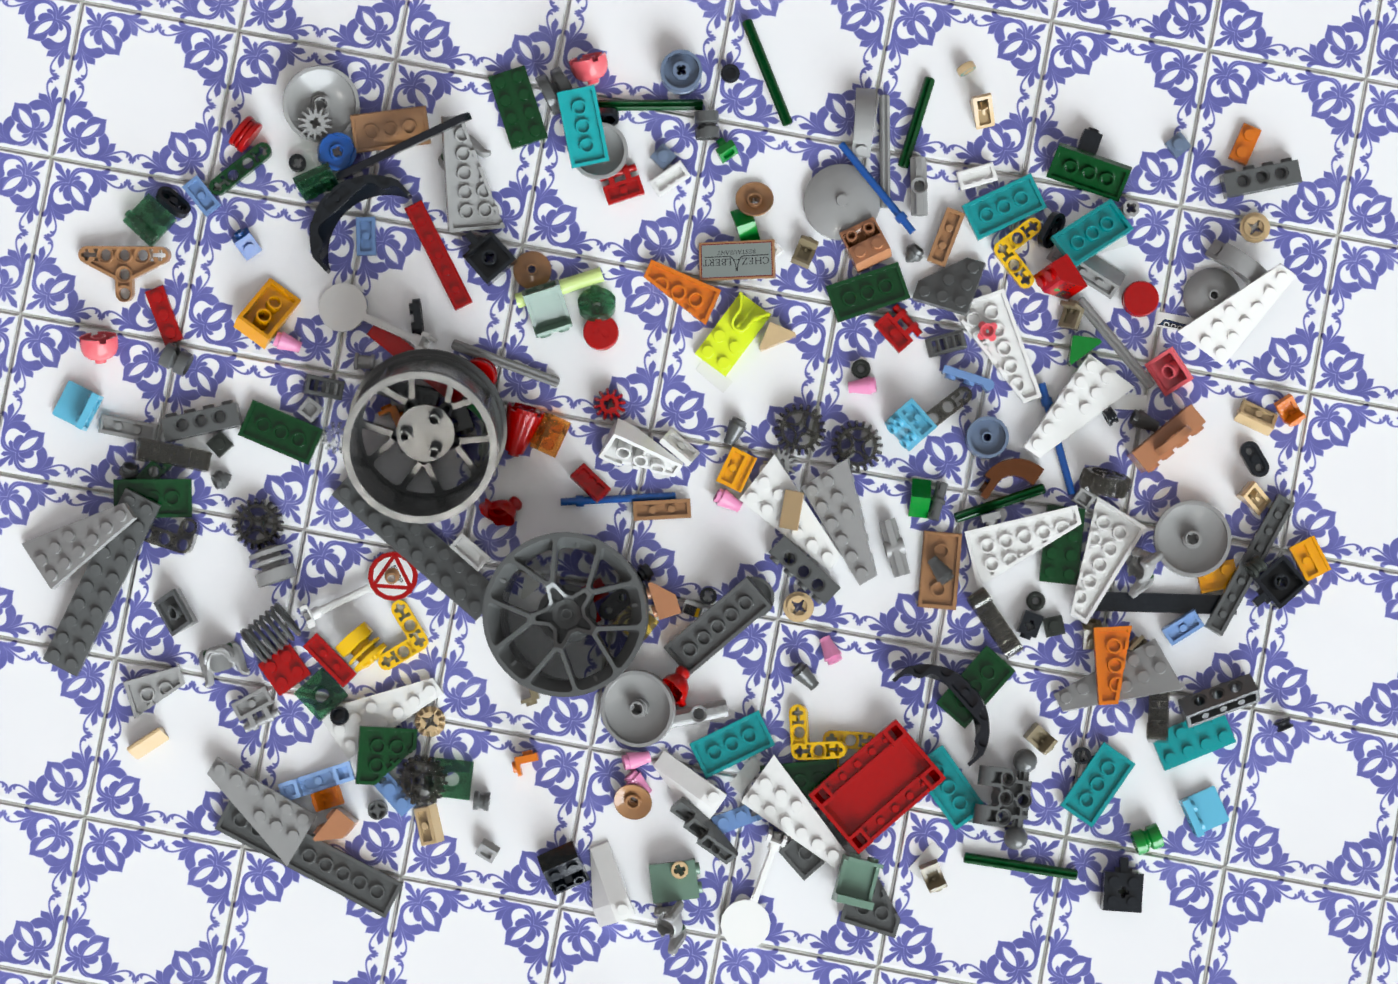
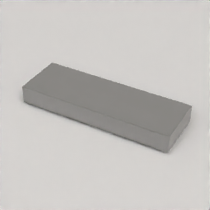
M102 414L98 432L155 444L159 425Z

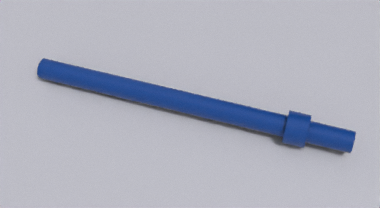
M842 142L838 147L894 214V219L899 224L901 223L910 235L915 232L916 229L908 221V216L904 211L901 212L846 143Z
M1044 382L1038 384L1042 395V399H1040L1041 405L1047 413L1053 401L1049 397L1046 383ZM1061 442L1055 446L1067 493L1071 495L1075 493Z
M675 492L610 495L604 496L598 503L591 497L576 495L573 498H561V506L576 505V507H584L585 504L676 499Z

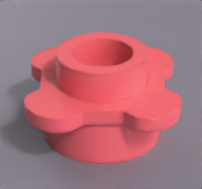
M981 321L978 324L980 328L977 335L978 339L994 341L996 339L997 324Z

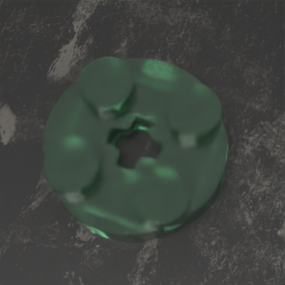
M592 285L590 289L583 291L577 300L580 315L588 321L595 322V319L607 320L614 314L616 309V298L613 293L605 288H601L599 285ZM599 302V303H600V306H599V305L593 306V303Z

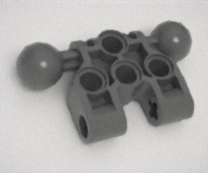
M1021 749L1013 757V765L1018 770L1017 776L1012 769L979 765L977 784L993 787L991 794L992 803L990 805L975 803L972 823L1005 827L1012 821L1011 827L1005 831L1003 836L1004 843L1012 850L1022 849L1028 841L1027 833L1023 829V821L1028 820V810L1032 803V781H1028L1029 772L1035 769L1037 765V757L1029 749ZM1006 773L1007 780L1003 782V775ZM1004 793L1005 799L1001 802L1000 796ZM1020 795H1022L1023 800L1019 804L1018 798ZM1002 812L1003 817L999 821L998 814Z

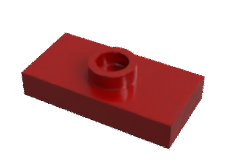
M585 463L570 475V478L596 503L611 491V488Z

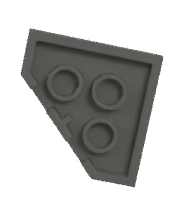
M965 258L919 280L912 297L913 301L967 316L986 263Z
M877 878L872 902L874 903L873 911L844 904L839 921L895 938L901 919L879 878Z

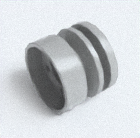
M287 544L268 546L249 556L250 561L259 560L258 563L252 565L253 569L262 568V572L255 575L259 588L297 576L294 563L284 564V560L291 556L290 553L281 554V552L289 549Z

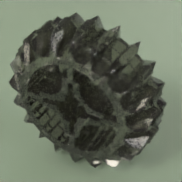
M793 404V411L790 412L789 408L786 407L785 412L787 415L779 414L783 420L776 419V423L781 425L780 427H774V430L780 431V433L775 435V438L782 437L778 444H786L783 450L791 447L790 454H793L794 449H797L798 456L801 455V450H804L805 455H808L807 448L810 447L811 451L814 452V444L818 447L821 446L817 439L824 440L825 438L820 435V433L826 432V429H820V426L825 425V421H818L822 418L821 414L817 417L814 416L817 409H814L812 413L809 412L810 405H807L806 410H803V404H800L799 410H796V406ZM803 414L800 422H787L791 416ZM808 417L813 420L816 432L807 428L806 421ZM802 421H804L803 429L806 432H801L798 439H796L797 431H795L794 427H799ZM784 427L793 431L794 439L792 443L786 438ZM802 436L814 438L806 445H798Z
M855 420L854 427H852L850 422H847L848 429L842 425L840 429L843 433L835 432L839 439L832 438V441L837 443V445L831 446V449H837V452H834L832 455L833 457L840 456L836 460L837 463L841 460L844 461L852 454H858L864 459L862 462L850 461L851 471L853 466H856V472H860V466L866 471L867 463L870 467L874 466L871 461L872 459L876 462L879 461L875 454L882 455V451L877 450V448L883 447V444H877V441L881 440L882 437L878 436L875 438L874 435L877 434L878 430L876 429L871 432V424L867 429L864 428L865 421L861 423V426H858V421ZM861 431L867 435L862 439H856L850 432ZM846 436L850 447L843 453L841 442L843 437ZM871 439L873 450L869 457L866 454L864 445ZM863 440H865V442H863L860 446L861 451L853 450L852 452H849L850 450H852L854 446L853 442L857 441V443H861Z
M1089 466L1083 468L1079 478V485L1086 491L1097 495L1122 499L1128 496L1132 480L1120 472Z
M257 498L254 499V505L250 500H247L248 507L241 504L240 507L243 511H235L239 518H232V520L238 521V524L232 525V528H238L233 534L241 535L237 541L241 542L245 539L243 546L247 547L251 543L250 549L252 550L255 549L256 544L258 550L262 549V544L268 547L269 541L272 544H276L273 537L275 536L280 539L281 536L277 534V531H284L283 528L278 527L279 524H284L283 520L278 521V518L283 516L282 513L275 514L279 508L276 506L271 509L273 502H269L266 505V499H262L259 504ZM262 508L267 513L257 517L251 510ZM247 515V518L250 521V525L247 528V530L244 531L243 522L245 516ZM272 517L273 528L269 533L266 524L270 520L269 518ZM254 519H256L257 521L262 520V522L260 523L262 529H259L258 527L254 529V526L256 525ZM259 531L266 538L253 540L248 536Z
M427 754L422 756L415 755L414 758L410 757L408 762L402 764L404 768L398 770L402 776L397 777L398 780H401V783L397 786L402 787L403 790H401L400 794H406L404 800H410V804L414 805L417 803L419 807L423 806V804L430 806L431 803H437V799L443 797L441 792L447 791L443 785L448 784L447 781H444L448 774H443L442 771L445 767H439L441 761L437 760L434 762L435 757L430 756L428 758ZM418 765H424L428 769L422 772L421 770H417L416 767ZM424 789L425 791L427 790L429 794L426 796H422L417 792L418 790Z

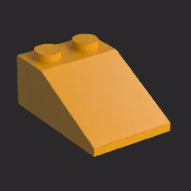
M269 278L238 315L233 327L265 349L296 309L301 299L272 278Z

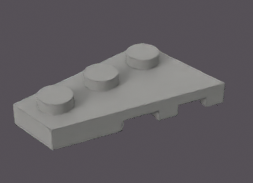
M180 665L123 682L134 719L185 684Z

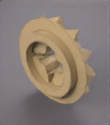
M1256 212L1247 214L1241 220L1239 226L1241 236L1248 242H1262L1270 232L1268 219L1263 214ZM1259 221L1257 226L1259 232L1255 231L1254 233L1250 234L1252 229L1251 227H1249L1250 224L1254 225Z
M793 592L786 597L783 610L791 621L803 622L811 617L814 611V603L808 594ZM804 600L802 608L806 612L804 613L799 610L793 614L795 606L791 602L799 603Z
M427 706L419 710L414 722L420 734L434 737L443 731L446 721L440 709ZM434 714L433 722H435L437 726L430 725L429 727H427V729H425L427 722L425 721V719H423V717L430 718Z

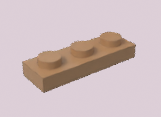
M947 207L927 258L928 262L945 268L965 213Z
M690 498L634 501V521L691 518Z

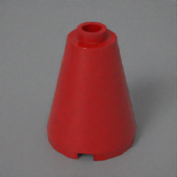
M508 402L506 414L507 440L505 445L508 455L519 457V454H524L544 418V411L540 410V413H538L533 406L517 402L512 406L511 402Z

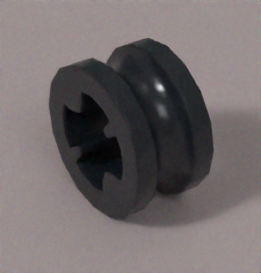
M294 154L289 159V166L294 172H302L306 168V160L302 155ZM295 159H298V161L299 159L303 160L301 167H293Z
M1111 407L1108 408V411H1102L1103 417L1109 426H1112L1113 422H1119L1116 413Z
M704 588L701 591L700 600L704 604L710 605L716 601L717 594L714 589ZM705 591H709V593L712 591L714 594L712 601L708 602V599L706 601L703 599Z
M1290 717L1274 723L1278 727L1277 732L1293 727V724L1290 723Z
M1078 747L1073 753V758L1079 764H1087L1091 760V752L1085 747ZM1081 750H1084L1085 755H1087L1086 760L1080 761V757L1077 756L1078 752L1082 753Z

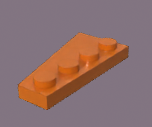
M652 259L644 274V278L704 325L707 324L720 295V289Z
M1132 626L1093 628L1098 705H1114L1119 703Z

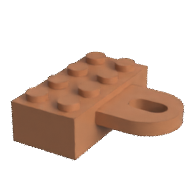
M1190 404L1132 450L1127 457L1141 473L1146 471L1148 473L1152 472L1160 465L1158 461L1161 459L1162 461L1166 460L1175 453L1173 451L1175 447L1178 449L1189 441L1187 437L1190 435L1194 436L1204 429L1202 425L1206 421Z

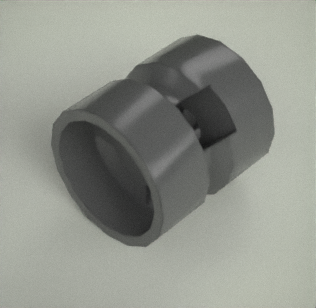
M701 110L694 112V121L698 125L695 128V139L700 141L719 139L720 131L719 127L716 126L719 123L718 111Z
M169 342L161 353L158 364L167 369L172 368L174 373L183 377L189 370L194 355L185 350L180 351L179 347Z

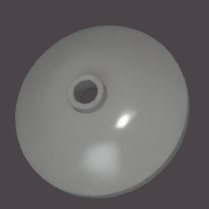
M602 122L610 161L577 167L581 174L591 179L602 180L616 175L625 165L628 156V146L624 135L615 126Z
M1207 268L1198 271L1187 281L1183 291V303L1188 314L1195 319L1232 294L1240 291L1236 280L1226 271L1217 268ZM1212 292H1215L1217 294L1216 299H1213L1211 297Z

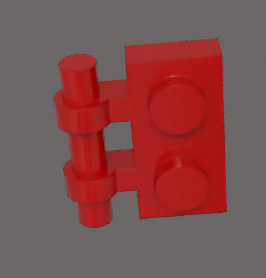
M635 163L631 165L625 164L616 175L600 180L601 182L609 181V185L603 186L609 206L645 194L639 175L631 177L630 174L637 171ZM625 175V180L615 183V177Z
M896 304L892 309L897 315L892 317L887 312L873 326L899 354L913 341L909 336L911 332L917 337L923 332L918 327L919 324L907 315L908 312L905 308L902 309ZM900 319L908 326L906 330L897 323Z

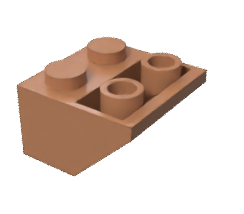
M874 216L839 233L857 273L892 257L890 246Z
M652 582L648 583V587L645 590L648 599H653L654 606H651L654 617H659V620L682 613L676 594Z
M342 806L337 809L334 808L325 817L327 819L326 823L320 824L313 832L315 834L313 840L342 839L348 836L359 820Z

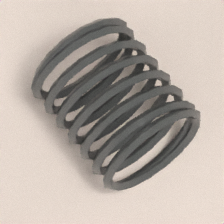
M278 603L270 606L271 612L265 610V616L259 615V620L254 619L253 624H248V629L243 628L240 630L245 643L264 663H267V658L272 659V655L256 637L253 630L260 635L264 643L274 654H278V651L262 633L259 626L266 631L274 644L280 650H283L282 644L268 629L264 620L272 627L285 645H289L288 640L274 625L270 616L279 624L291 641H295V638L280 621L276 612L296 636H301L302 634L295 621Z

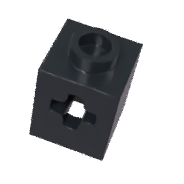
M1089 127L1084 129L1077 148L1096 154L1103 135L1095 128Z
M1024 610L1016 632L1020 633L1019 637L1030 640L1031 637L1036 638L1044 616ZM1031 620L1034 628L1027 631L1025 623H1029Z

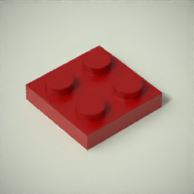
M291 643L285 645L283 650L279 649L278 654H272V659L267 658V663L261 662L258 664L279 696L312 674Z

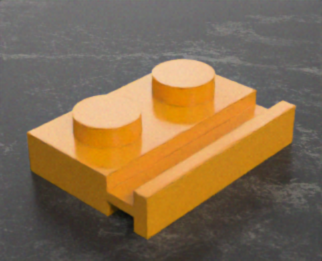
M732 446L716 481L741 493L757 458Z
M1314 535L1288 548L1301 575L1307 581L1332 570Z
M1234 559L1225 560L1215 571L1205 576L1197 577L1201 594L1225 589L1236 569Z

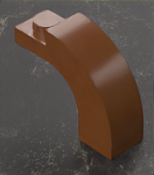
M1020 458L1001 461L992 466L983 475L989 482L984 481L978 490L981 492L979 497L987 500L999 481L1009 476L1018 477L1033 486L1044 471V468L1032 461Z

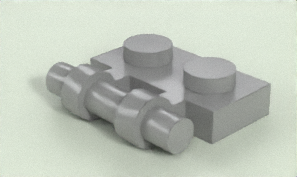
M266 686L231 704L239 721L247 718L249 723L243 726L246 733L252 730L256 731L260 728L259 726L266 722L270 723L277 716L281 715L278 708L272 711L268 708V706L275 702ZM262 710L264 715L255 719L253 714Z

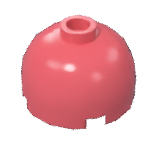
M606 52L582 55L580 60H577V57L571 59L569 66L573 76L582 82H588V85L598 83L599 78L604 76L608 68Z
M100 331L97 335L86 333L79 337L81 352L86 358L95 360L97 364L106 363V359L112 358L118 350V335L115 332Z

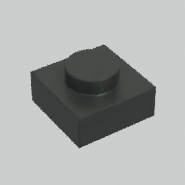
M219 431L206 443L219 458L234 446L222 431Z
M1062 615L1043 619L1046 638L1066 634Z

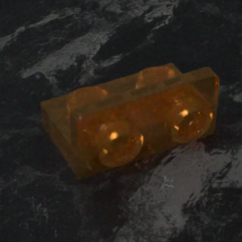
M545 412L544 418L530 441V447L556 458L571 423Z

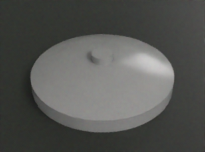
M324 65L307 67L295 74L284 90L282 99L284 117L295 133L307 139V132L304 134L300 133L304 128H298V125L302 124L298 117L304 118L301 112L308 113L307 107H310L311 111L314 110V106H317V111H320L321 107H323V114L329 112L326 119L332 118V121L327 122V125L332 126V128H326L325 130L329 134L336 132L346 134L351 129L350 115L359 113L360 102L357 89L351 79L338 69ZM315 117L314 120H310L313 129L316 126H320L318 118ZM313 135L307 139L313 142L321 141L319 135H316V140H313Z
M835 164L820 170L810 180L804 195V211L810 225L822 236L837 241H842L839 235L840 232L873 216L876 220L880 209V197L855 166L849 164Z
M1197 500L1183 501L1167 509L1157 521L1153 535L1155 551L1163 552V558L1160 560L1162 564L1177 575L1192 578L1205 576L1218 569L1226 560L1232 541L1231 530L1223 514L1212 505Z
M630 670L622 673L606 686L601 697L600 713L605 728L617 741L631 747H646L660 741L670 731L675 720L676 705L669 686L659 676L645 670Z

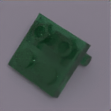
M328 162L293 178L296 187L305 201L314 199L326 191H332V188L339 184Z
M149 193L132 211L128 210L125 213L126 218L123 220L149 246H154L177 221Z

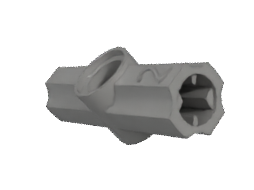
M910 158L911 216H927V158ZM917 182L922 183L924 190L916 191L914 184Z
M895 518L879 522L884 539L885 553L887 558H889L894 578L910 574L905 556V545L902 537H900Z
M726 700L676 710L672 728L729 716ZM701 708L704 710L705 715L702 719L694 717L693 712L695 709Z

